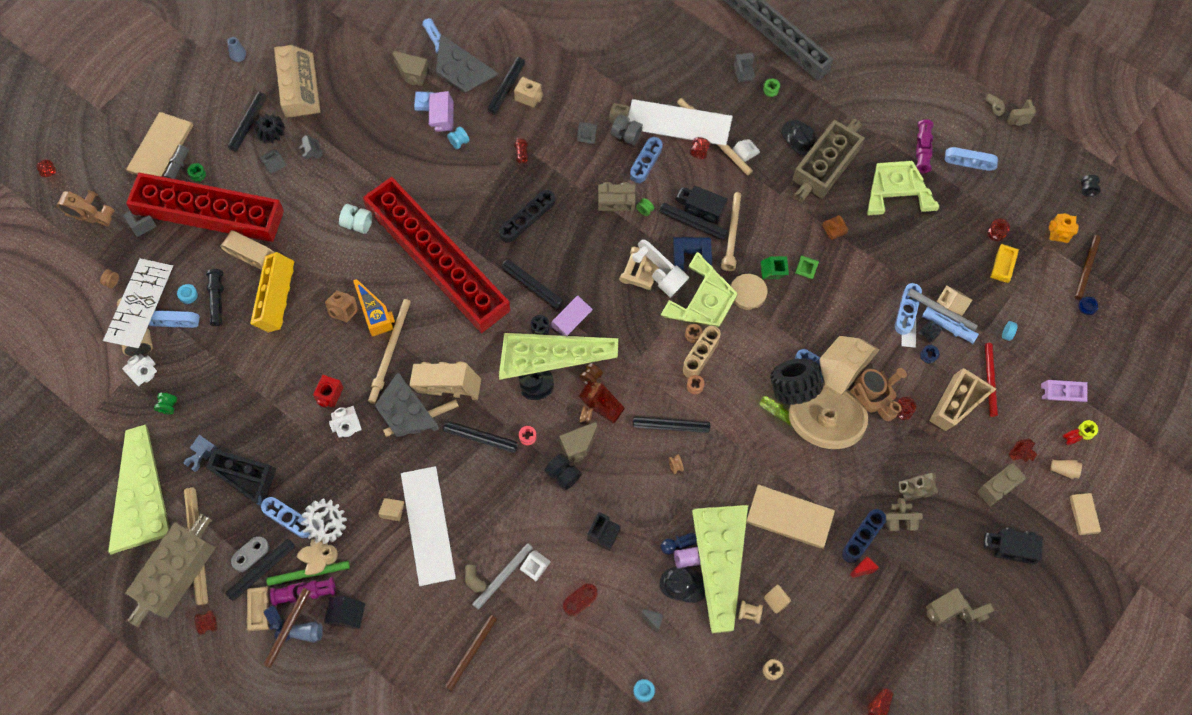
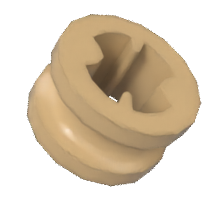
M775 659L768 661L763 667V674L770 680L778 679L784 671L781 662ZM772 664L776 666L775 668H778V672L774 675L771 674L772 671H768Z

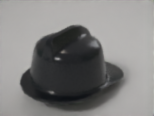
M791 120L782 127L784 139L800 155H807L817 142L814 130L804 122Z
M672 567L661 575L660 588L666 597L688 603H696L706 597L703 575L697 571Z

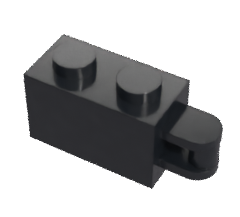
M694 185L692 190L681 187L675 200L685 205V212L718 225L726 209L728 198Z
M1003 528L997 534L985 533L983 548L995 551L994 557L1035 565L1042 559L1043 536H1038L1030 531L1022 533L1017 532L1014 528Z

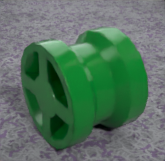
M158 393V403L155 404L154 410L163 414H173V406L178 398L172 394Z

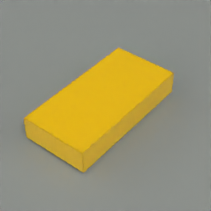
M1001 244L990 278L1009 283L1019 250Z

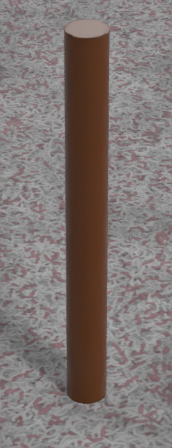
M1094 235L1074 296L1075 299L1081 300L1101 240L1099 235Z
M302 589L263 664L264 666L272 667L311 592L310 590Z
M493 615L489 616L444 686L449 691H452L497 621V618Z

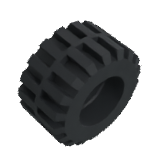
M796 358L787 360L771 371L770 379L775 397L779 402H783V404L795 405L809 402L811 399H815L823 390L819 367L811 359Z

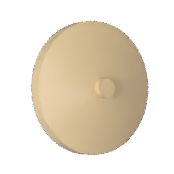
M822 383L823 390L815 399H811V401L804 402L803 404L790 405L789 418L795 431L806 441L822 448L842 449L850 447L863 437L868 425L867 410L849 390H846L840 397L825 388L824 383Z

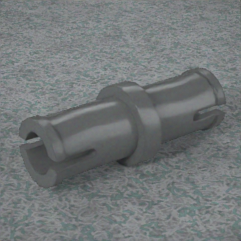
M178 145L173 158L169 160L170 164L163 175L164 177L176 178L179 170L183 168V162L190 151L187 147Z

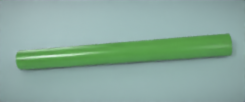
M349 561L326 565L322 572L314 575H306L305 570L268 577L267 585L270 586L350 569Z

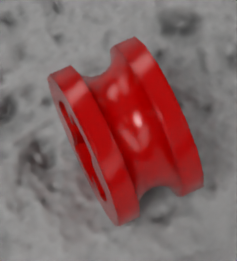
M1079 429L1072 430L1062 436L1063 439L1067 440V446L1083 439V436L1079 435Z

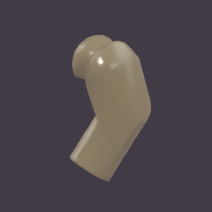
M989 93L985 101L992 105L995 115H1003L1005 112L1004 102Z
M466 565V585L474 592H484L486 582L476 577V566Z

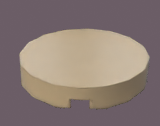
M742 274L736 277L731 285L738 293L733 303L739 308L752 310V308H758L765 302L768 293L767 286L757 275Z

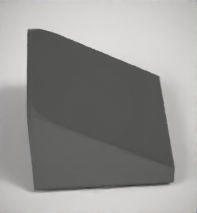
M275 149L260 157V160L270 174L286 166L281 155Z
M643 609L641 617L658 634L663 615Z

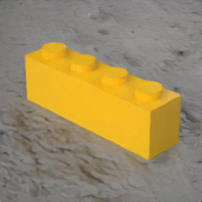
M278 252L265 256L250 323L268 333L281 329L284 310L287 305V295L290 290L291 276L294 271L295 261Z

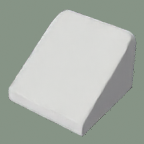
M750 139L738 141L732 149L744 162L760 152Z
M534 550L528 555L520 570L537 581L550 564V561Z

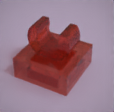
M1030 438L1018 440L1009 456L1013 460L1022 459L1027 462L1030 459L1033 461L1037 456L1036 452L1032 450L1035 443Z

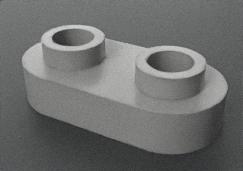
M263 537L252 538L232 556L231 564L233 568L238 572L249 571L268 554L269 543ZM256 544H261L259 549H254ZM243 557L245 559L243 563H238L240 558Z

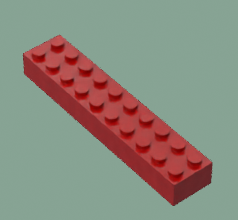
M390 177L363 197L366 209L373 213V217L481 334L510 312V302L393 177Z

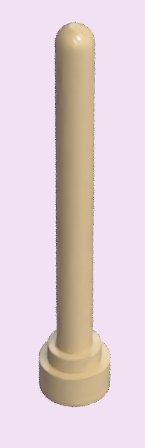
M739 192L734 194L727 251L721 261V268L725 271H733L736 268V260L733 255L741 200Z

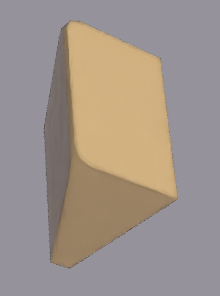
M384 498L379 511L380 518L400 521L404 501Z
M776 585L764 597L775 613L783 610L791 602L779 585Z

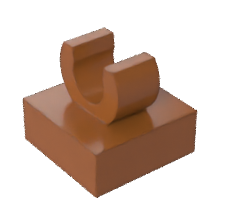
M840 215L823 222L822 225L831 240L846 234L849 230Z

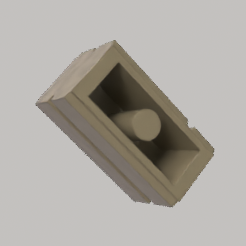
M610 182L598 184V211H635V185H631L628 182L621 184H612Z
M1012 463L985 483L977 492L991 507L1019 486L1026 477Z

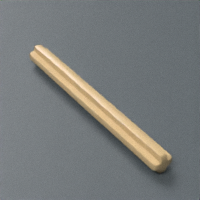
M193 487L184 490L187 525L190 529L199 518L196 489ZM203 566L193 581L195 601L198 605L208 603L205 567Z

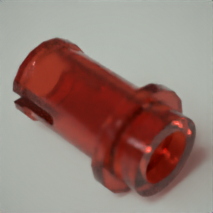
M517 139L514 143L517 155L516 160L521 163L522 159V163L528 161V143L525 139Z

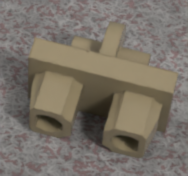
M929 473L900 481L899 489L900 493L904 496V500L910 501L937 494L936 474Z
M898 498L897 504H891V510H898V512H884L886 516V529L888 531H898L899 520H905V530H918L919 519H923L922 513L906 512V510H912V504H905L904 498Z

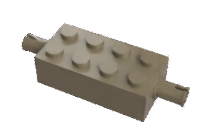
M835 119L795 169L792 181L801 185L794 194L796 200L801 197L799 201L803 202L810 192L822 199L862 147L865 137L856 133L862 126L860 121L854 124L857 119H852L851 123L846 127Z
M201 513L191 529H187L174 522L126 591V594L136 600L138 604L132 615L127 619L128 622L139 627L149 611L168 619L216 548L201 536L210 522H212L210 518Z

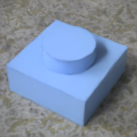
M416 92L415 111H429V95L433 94V92Z

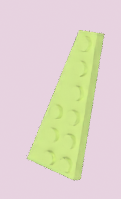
M504 333L499 380L617 358L618 338Z
M146 425L132 428L125 432L108 551L110 554L164 538L170 529L149 431Z
M748 505L692 510L712 633L734 630Z

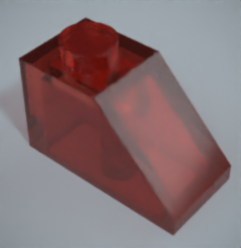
M589 381L578 396L589 408H593L594 412L611 423H615L625 409L601 383Z

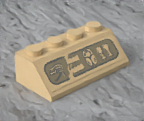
M293 45L275 47L280 103L285 118L321 113L313 53Z

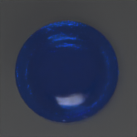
M1084 297L1079 302L1080 311L1086 315H1093L1098 310V302L1093 297Z

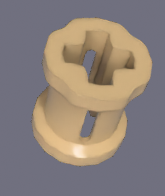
M742 600L738 619L746 618L754 620L755 623L759 624L763 605L754 606L746 604Z

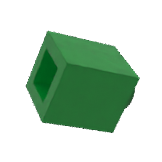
M771 256L762 260V280L781 279L789 275L787 256Z

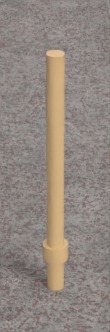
M682 98L677 102L681 108L696 110L693 106L690 107ZM717 144L746 175L752 172V169L727 144Z
M404 299L377 377L373 379L371 385L372 391L368 399L370 403H376L378 394L383 389L385 383L383 380L410 306V300Z

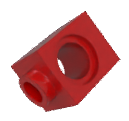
M322 375L313 396L318 405L325 408L328 406L334 408L344 387L340 380ZM328 390L332 391L331 394L327 396L323 395Z

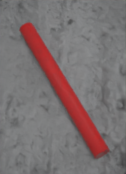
M986 343L987 383L996 388L993 344ZM995 390L988 396L991 417L998 416Z

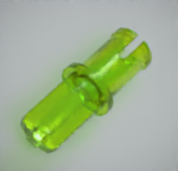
M767 396L760 400L759 405L772 413L774 418L776 416L789 426L791 425L789 411L782 407L783 404L779 405Z

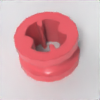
M531 426L521 428L519 431L520 442L527 446L535 443L537 438L535 429ZM526 432H530V435L533 434L529 440L525 439L524 435H526Z

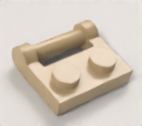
M632 247L630 251L631 256L619 280L625 284L630 283L651 290L655 281L652 275L659 268L645 255L642 258L636 276H632L631 273L636 263L632 255L640 250L638 247Z

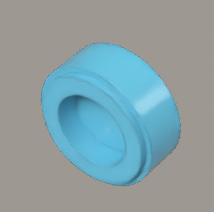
M185 284L178 289L177 296L182 303L190 304L197 299L198 292L193 285Z
M1009 321L1006 324L1002 333L1003 339L1008 341L1013 339L1017 331V323Z
M640 680L635 684L634 696L637 700L648 702L653 698L655 687L652 682Z

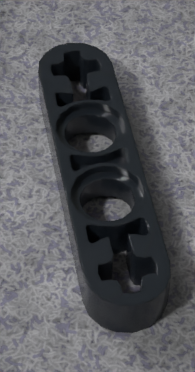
M550 190L540 192L500 227V239L507 243L514 241L555 204L554 193ZM544 197H545V198H549V197H550V201H548V200H545V201H544ZM536 207L539 211L536 214H532L529 212V209ZM522 218L526 221V223L524 225H518L516 224V221ZM505 231H506V232H510V231H511V235H509V234H506V235H505L504 232H505Z

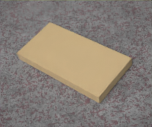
M159 112L128 165L127 172L138 175V172L164 177L163 175L170 164V158H173L178 145H183L193 127L192 122Z
M758 485L746 523L823 549L835 510Z

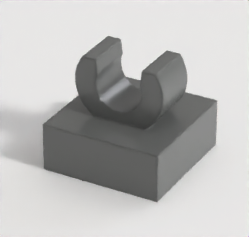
M580 122L577 141L595 144L597 125Z
M308 135L302 138L303 144L299 148L305 152L302 154L303 158L309 159L313 156L318 159L323 156L318 140Z

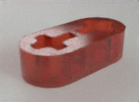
M590 583L584 584L569 595L563 602L564 613L568 616H576L597 599L596 587ZM585 589L588 591L593 590L592 598L587 596L583 600L581 599L585 595ZM577 600L579 601V603L576 604L575 611L573 609H567L568 602H571L573 604Z

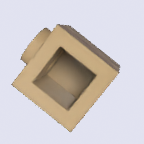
M524 77L521 78L514 90L516 101L533 108L537 102L541 101L543 96L541 84Z

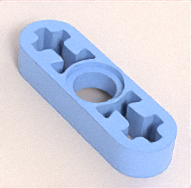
M955 147L948 148L945 153V161L950 164L988 171L997 168L998 157L993 154Z
M915 283L908 284L904 289L897 314L895 330L902 335L910 333L914 326L919 301L914 298L910 300V296L907 294L910 289L922 294L921 287ZM903 306H911L913 308V312L907 313L903 309ZM904 318H908L906 322V328L902 327Z
M154 311L149 326L194 328L198 327L200 316L193 312Z
M268 497L263 500L261 509L266 516L300 538L309 537V532L304 533L303 530L301 531L295 525L296 522L301 524L302 521L306 520L301 514L274 497ZM274 504L276 509L279 510L278 514L272 509L269 510L267 505ZM285 513H292L293 518L290 522L285 523L282 521V516Z

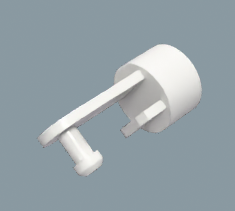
M641 240L638 243L640 250L632 255L633 260L640 263L646 255L660 268L653 273L652 278L658 283V287L670 298L673 297L690 277L677 265L674 266L648 241Z

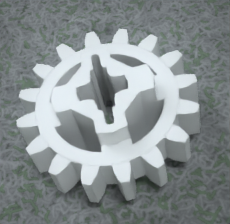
M321 499L319 503L314 501L312 506L306 507L305 510L307 512L302 514V517L306 520L302 521L301 525H306V529L303 532L310 533L308 539L315 537V543L320 542L322 539L323 544H326L329 540L333 542L336 540V537L342 535L341 531L346 528L342 523L346 521V518L341 517L344 510L338 511L339 504L333 506L332 500L326 504L325 500ZM323 509L321 513H314L316 510ZM327 530H334L332 533L325 534Z

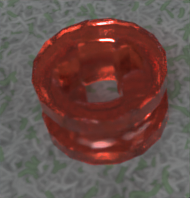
M42 160L36 165L42 177H50L56 172V168L51 160Z

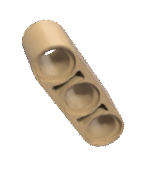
M230 231L220 245L228 254L261 270L265 256L275 253L268 247L235 231Z
M708 326L686 357L683 374L687 378L700 374L718 346L721 332L717 327ZM712 335L716 339H709L707 336ZM703 350L706 354H699L697 351ZM688 365H694L696 369H689Z

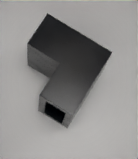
M598 512L587 533V541L610 551L621 530V526L610 521L609 516Z
M345 596L330 597L324 623L332 626L360 629L366 603Z

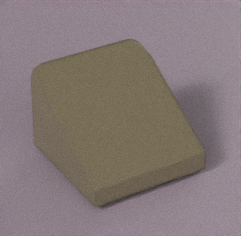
M614 103L610 110L609 122L614 123L619 114L628 117L630 106Z

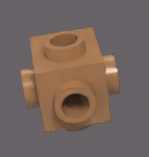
M336 291L325 301L329 316L344 322H348L359 311L355 297L347 293Z

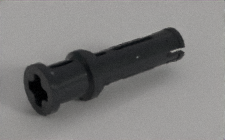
M219 269L206 271V276L208 277L206 290L210 296L211 326L223 324L221 293L224 291V286L222 285L224 273Z

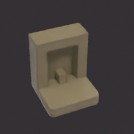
M1031 99L1026 100L1022 109L1012 110L1007 119L1009 125L1020 126L1030 123L1036 113Z
M965 599L969 607L961 612L959 616L965 620L966 624L975 620L981 623L990 618L989 614L994 609L991 603L972 610Z

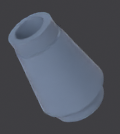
M236 37L229 38L227 41L229 57L236 62L243 61L246 57L245 48Z
M316 621L293 625L289 634L291 638L314 643L321 640L323 628Z

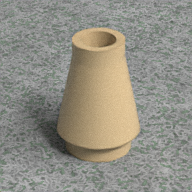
M1052 460L1050 471L1071 479H1079L1082 463H1078L1077 460Z

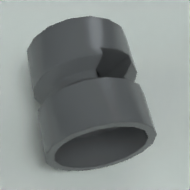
M619 114L612 126L611 136L618 139L624 138L625 142L634 146L642 133L643 124L635 120L630 121V118Z

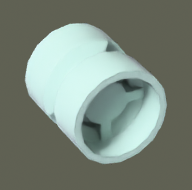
M345 204L340 213L339 225L350 230L353 228L354 231L366 234L371 226L373 213L362 208L358 210L356 206Z

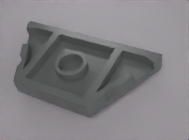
M441 34L436 65V74L463 93H467L476 86H480L487 80L497 76L498 73Z
M397 373L375 405L396 437L405 436L409 433H421V430H438L437 423L402 376Z

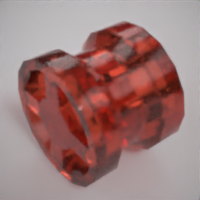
M702 137L694 138L690 155L697 159H705L710 142Z
M1002 218L995 219L988 229V236L994 241L1003 240L1010 230L1009 223Z
M902 397L898 401L902 409L896 417L900 420H908L916 411L917 405L912 398Z
M213 610L207 611L203 615L200 613L195 614V626L199 635L204 634L208 630H217V620Z

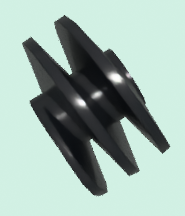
M549 370L519 376L521 393L526 399H544L554 389V378Z

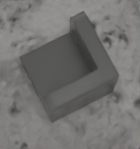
M753 52L735 56L734 68L738 82L755 79Z
M130 212L123 215L136 237L157 227L150 215L147 217L139 216L135 219Z

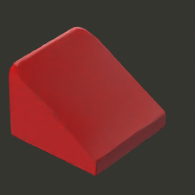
M866 557L852 571L851 577L874 573L879 567L869 557Z

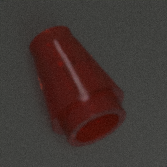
M883 688L868 705L867 714L888 715L894 694L890 690Z

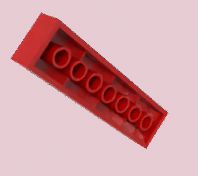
M138 172L126 202L133 215L143 217L150 215L153 219L224 233L235 231L245 237L269 242L274 241L284 213L282 204L278 199Z

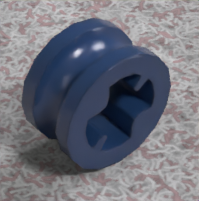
M927 345L921 351L920 358L925 363H933L939 358L940 353L936 346ZM929 351L933 352L931 358L928 357Z

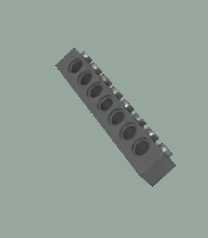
M724 0L817 81L830 72L834 59L766 1Z

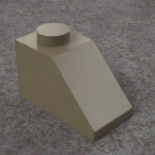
M394 51L395 65L405 82L411 85L422 86L429 70L427 59Z
M596 422L559 436L561 447L570 462H580L587 456L597 434L598 425Z
M956 588L931 602L926 607V612L929 619L937 626L959 615L969 606L959 589Z

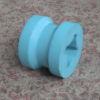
M460 126L456 128L455 132H450L447 135L450 143L456 149H459L463 143L469 142L467 133Z

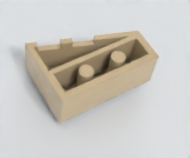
M422 362L421 364H413L409 386L417 393L442 396V393H452L455 398H460V395H469L472 397V400H478L481 378L465 362H457L456 364Z
M963 368L952 377L929 421L947 431L983 402L996 388Z

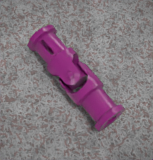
M923 119L917 123L919 134L917 135L918 143L916 146V158L918 159L916 168L919 173H928L932 170L930 159L933 152L932 128L934 123L931 120Z
M330 577L329 580L318 582L312 580L309 583L290 584L286 588L270 589L273 606L284 602L296 603L298 599L296 596L297 586L298 595H300L303 588L311 591L307 599L309 597L318 599L319 596L328 594L336 595L334 577Z

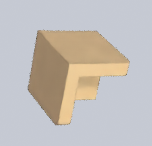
M946 285L937 302L948 310L962 316L972 302V299Z

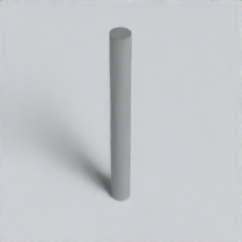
M910 289L907 294L959 324L963 323L965 327L972 331H975L978 326L913 289Z
M527 543L472 604L477 610L481 608L532 551L533 547Z

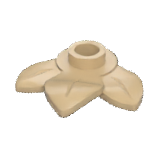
M314 538L311 539V546L302 548L297 554L299 560L308 563L305 574L314 575L322 572L326 565L333 564L337 559L338 552L333 545L323 544L322 539L320 542L315 543Z

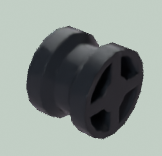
M1087 175L1081 178V185L1083 186L1081 190L1082 195L1095 196L1101 192V187L1098 185L1100 183L1099 176Z
M544 315L533 317L530 323L532 334L548 335L550 331L548 318Z
M931 319L923 326L919 334L925 336L927 341L932 343L943 329L934 325V321Z

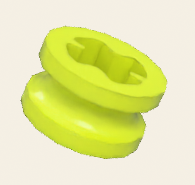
M1090 420L1082 422L1078 427L1080 430L1079 435H1082L1085 440L1092 439L1098 433V426ZM1089 427L1091 431L1086 433L1084 430Z

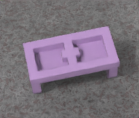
M448 91L429 95L430 127H435L437 132L453 131V99Z
M577 295L551 322L550 327L560 336L567 337L593 309Z
M1047 380L1041 383V389H1045L1042 399L1087 402V382Z

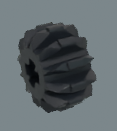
M266 113L265 117L259 116V120L255 121L254 132L257 134V138L260 141L263 140L265 144L268 141H271V143H274V140L280 141V136H284L285 125L279 116L276 117L274 113L270 116Z

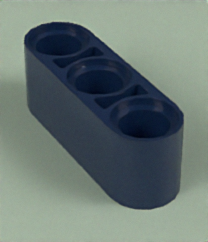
M874 509L869 512L842 551V557L846 562H857L886 522V516L881 510ZM871 517L877 518L879 524H874L871 521ZM860 533H865L868 536V540L862 539ZM848 548L855 549L857 555H851L848 551Z

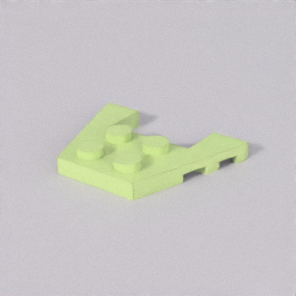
M913 161L877 163L867 215L884 214L883 197L918 195L921 212L937 211L939 204L932 198L930 189L926 188L923 183L924 179Z
M697 252L689 268L705 277L687 309L669 300L661 316L720 327L738 293Z

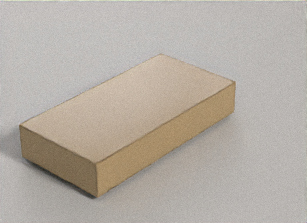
M1092 494L1071 495L1070 501L1079 535L1099 534L1101 529Z
M269 587L247 589L248 631L270 629V624L263 613L265 609L270 607Z

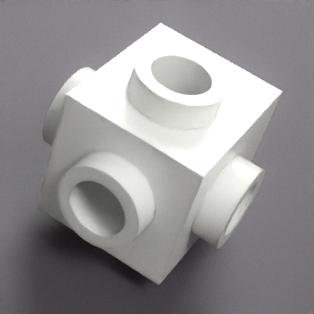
M141 353L138 356H132L127 361L128 364L122 368L138 387L143 382L150 381L157 372L153 367L155 362L149 356L144 357Z
M354 406L338 408L331 413L332 420L329 421L332 432H337L339 438L349 437L354 432L361 430Z

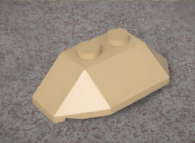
M839 336L819 360L824 387L841 397L878 353L879 349L863 339Z

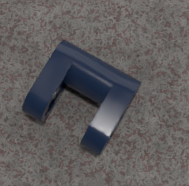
M711 237L673 238L674 266L677 265L681 270H684V254H696L697 252L712 266Z

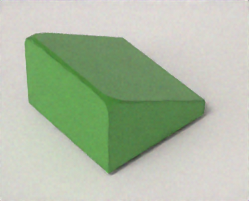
M801 255L795 273L813 279L819 261Z

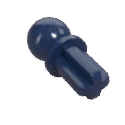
M692 532L680 537L676 535L677 540L665 539L661 543V551L666 555H671L677 548L682 550V548L697 544L696 534Z
M270 606L263 613L270 624V630L275 628L274 637L277 639L285 619L280 617L275 606ZM288 634L285 642L290 639V634Z

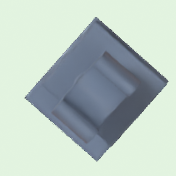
M199 435L190 447L196 454L187 458L184 461V465L188 467L190 463L194 462V466L191 469L196 472L200 467L201 459L207 460L212 454L213 449H219Z

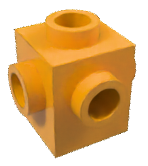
M1057 214L1049 224L1050 240L1068 243L1078 232L1076 216Z

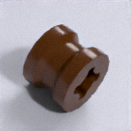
M587 363L585 366L586 370L580 373L579 378L587 385L595 387L597 379L602 377L603 372L596 365Z

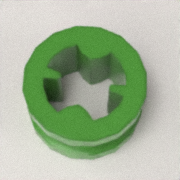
M768 79L764 84V93L770 97L776 96L779 92L780 83L776 79Z
M642 198L640 203L636 205L637 210L644 216H649L650 212L654 210L653 204L645 198Z

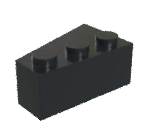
M213 449L207 466L210 471L260 506L263 500L267 498L276 472V468L271 465Z

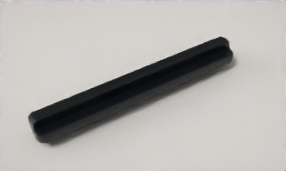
M517 57L488 106L489 113L494 115L499 110L525 65L523 58Z
M259 91L256 94L228 144L229 150L238 151L267 99L265 93Z
M663 203L660 207V213L714 237L724 240L727 236L728 231L667 203Z
M509 259L504 261L502 268L556 309L562 306L563 299Z
M634 416L633 427L709 433L710 422Z
M445 421L443 431L513 453L518 449L517 441L451 421Z
M286 539L226 591L229 599L235 601L295 548L294 543L290 539Z

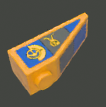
M357 279L353 280L371 336L393 330L392 323L395 320L392 311L388 312L386 306Z

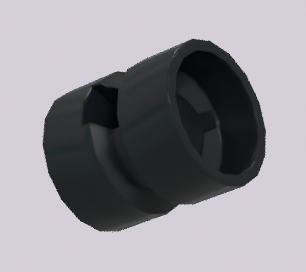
M561 453L549 462L544 471L551 479H556V484L563 491H566L579 480L582 472L575 465L571 466L570 460Z

